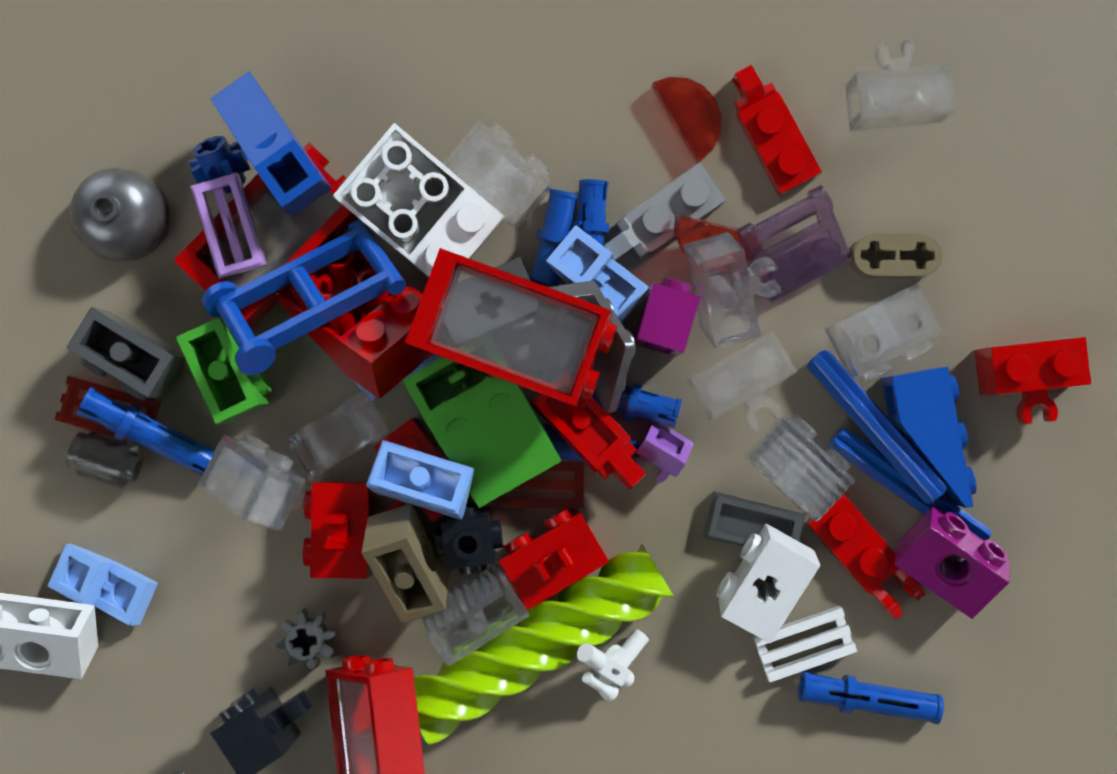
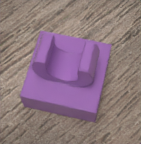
M652 422L636 452L639 454L636 463L643 468L645 462L650 461L661 469L656 481L662 483L668 478L669 474L674 477L678 476L688 460L694 443L668 426Z

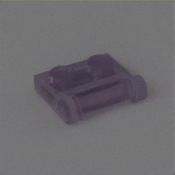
M822 185L808 191L807 198L755 225L749 222L737 228L738 237L763 294L770 302L853 260L833 212L832 200ZM815 215L816 223L763 250V241Z

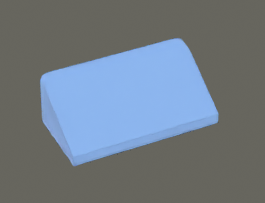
M382 440L366 486L375 493L462 520L474 468Z

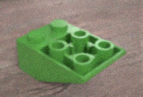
M488 332L457 348L510 368ZM444 357L403 379L421 415L449 461L474 468L469 493L479 508L562 462L520 385Z

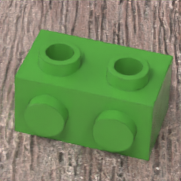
M221 317L176 337L215 424H230L271 405L267 394L272 392L266 374L263 371L255 375H246L239 370L235 363V355L239 348Z

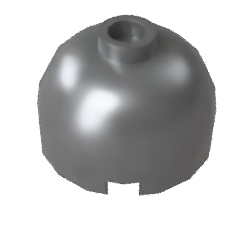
M122 168L98 170L84 179L73 194L69 210L72 229L85 247L102 258L114 261L140 260L157 249L166 236L168 225H166V210L169 211L165 196L158 185L138 172Z

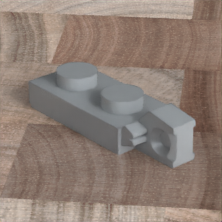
M699 162L626 213L623 219L616 223L621 233L606 243L604 247L613 253L612 259L618 261L632 250L635 251L639 258L647 253L650 255L722 205L726 199Z

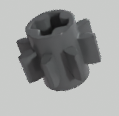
M304 608L297 614V625L289 620L281 623L280 627L288 634L276 647L279 649L286 648L287 652L291 655L288 660L289 666L293 665L297 660H306V665L311 670L317 665V653L326 658H329L334 653L333 649L326 645V643L338 631L337 629H327L323 623L326 618L325 612L317 618H309L308 612ZM306 631L308 636H316L317 641L310 649L307 642H299L298 636Z

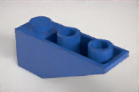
M250 71L210 98L252 166L284 210L295 216L332 189Z
M948 366L882 377V386L890 421L946 483L947 490L944 494L957 506L965 508L974 507L972 495L976 494V479L971 467H966L963 449L968 446V436L964 423L958 421L955 403L959 402V387L955 376L949 375Z

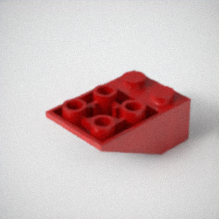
M356 250L309 274V276L326 301L375 276L376 272L365 256ZM292 283L273 293L274 298L292 317L308 310ZM407 283L406 288L400 294L392 295L387 291L308 332L309 336L348 377L379 399L433 354L405 343L422 297L421 292ZM442 323L436 341L445 344L446 338Z

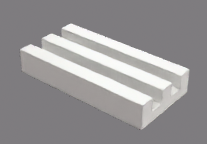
M836 606L782 625L772 642L831 621L835 622L836 628L768 651L765 644H768V642L753 635L752 637L767 680L773 682L858 652L855 643L852 641L850 628L846 624L843 608ZM839 638L841 639V644L775 667L772 665L773 661Z

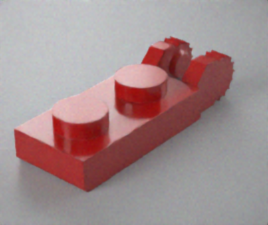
M839 493L806 522L860 587L869 595L872 594L895 620L904 612L895 598L890 596L880 586L890 576L893 575L902 585L903 590L915 600L919 601L926 594L913 577L895 565L896 553L844 493Z

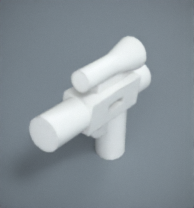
M635 628L621 646L613 645L606 653H603L589 643L582 644L578 648L577 657L581 662L594 669L593 673H584L582 681L597 690L605 701L614 700L619 692L617 685L628 688L633 684L634 674L627 668L648 643L649 638Z

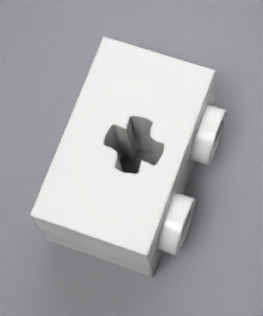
M765 524L759 535L753 533L748 538L740 555L743 561L734 574L728 572L718 587L716 597L719 598L721 617L771 644L816 574L820 563L813 549ZM767 576H772L773 581L770 584L765 582ZM758 578L763 580L761 586L756 585Z

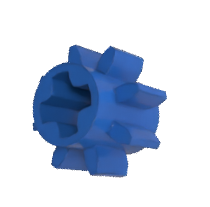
M224 136L210 137L199 143L193 150L195 159L189 162L192 167L190 172L197 184L238 173L243 185L246 181L244 172L251 169L247 162L249 159L239 143L236 141L229 145ZM230 186L224 187L225 194L232 192Z

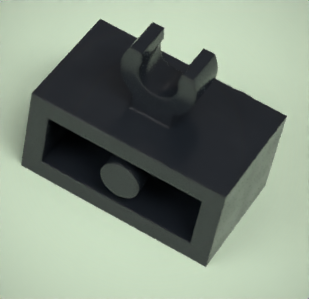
M272 687L259 695L253 688L218 714L223 722L210 734L236 774H256L287 752L301 734L294 721L306 714L313 705L303 690L282 704Z

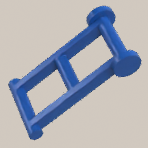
M356 220L349 225L348 233L239 288L234 283L227 281L212 285L205 291L202 297V304L209 315L222 318L239 349L235 355V363L239 370L246 375H255L267 370L274 363L276 358L275 350L387 291L392 295L400 294L406 288V282L366 224L361 220ZM360 249L376 272V275L325 301L309 274ZM292 283L308 310L255 337L240 309Z

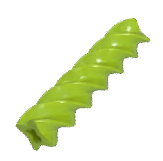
M641 544L637 552H624L609 559V563L601 568L597 577H583L566 587L561 592L557 601H543L533 608L526 610L517 626L494 628L482 639L477 651L462 650L453 653L442 663L437 676L420 675L414 677L419 728L426 743L431 745L442 741L459 726L461 721L473 720L488 713L502 696L515 695L529 688L539 678L542 671H553L569 664L577 656L578 648L582 644L589 643L595 646L604 643L618 631L622 622H634L643 619L658 607L663 597H674L643 544Z

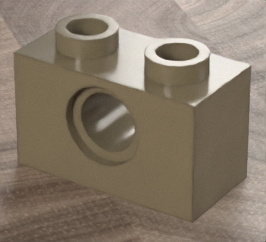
M408 504L368 517L361 553L401 622L404 623L446 610L449 572L441 557L437 556L436 548L413 505Z

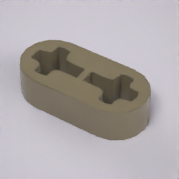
M915 234L867 235L854 243L849 254L850 265L854 272L867 278L916 279L925 277L936 271L942 258L941 248L930 236ZM870 244H873L875 252L890 253V260H881L875 263L873 269L870 268L869 260L861 259V252L868 250ZM917 245H920L921 253L928 254L929 260L922 263L920 269H917L915 261L900 260V253H909L915 250Z

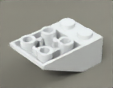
M393 123L333 195L335 199L428 278L440 248L472 259L504 220L502 213L395 123Z

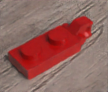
M752 65L736 72L732 82L741 97L734 101V106L738 112L736 118L777 195L780 196L820 175L822 171L780 92L776 91L772 82L763 86Z
M564 371L551 384L569 390L574 377L568 371ZM541 393L531 401V406L595 473L598 472L605 480L613 474L629 491L643 480L646 472L631 458L637 451L630 442L631 437L604 411L593 397H591L590 401L581 398L578 407Z

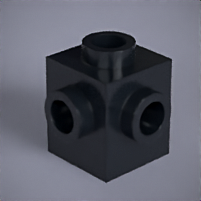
M467 503L462 520L443 515L441 528L434 529L437 556H446L448 570L459 568L460 574H474L487 570V564L495 563L496 549L504 548L500 520L492 521L490 506L479 508L476 503ZM463 536H472L476 540L477 545L460 547L459 539Z

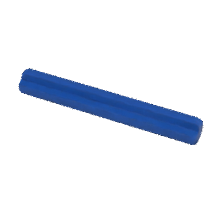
M825 349L813 357L807 364L811 373L917 495L927 504L934 502L947 490L946 483L834 355Z
M840 428L831 438L828 446L832 451L922 514L934 505L944 513H954L966 523L971 532L984 541L989 540L991 530L944 496L941 495L932 503H925L881 452L848 429Z

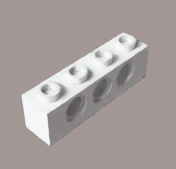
M0 593V669L82 679L98 648L95 605Z

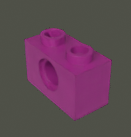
M664 278L663 283H653L647 292L634 335L635 345L674 357L683 354L701 296L691 294L692 286L681 281Z
M934 505L898 541L895 565L971 619L1010 583V558H1008L1006 552L994 541H984L971 532L966 523L954 513H944ZM956 555L964 558L965 560L951 561L946 557Z

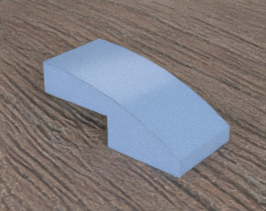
M575 225L546 260V264L567 284L594 280L604 297L611 301L615 314L620 322L623 323L647 294L649 287L613 260L612 252Z
M73 544L65 545L48 583V587L74 602L95 605L98 609L129 626L141 624L158 585V582L139 572Z

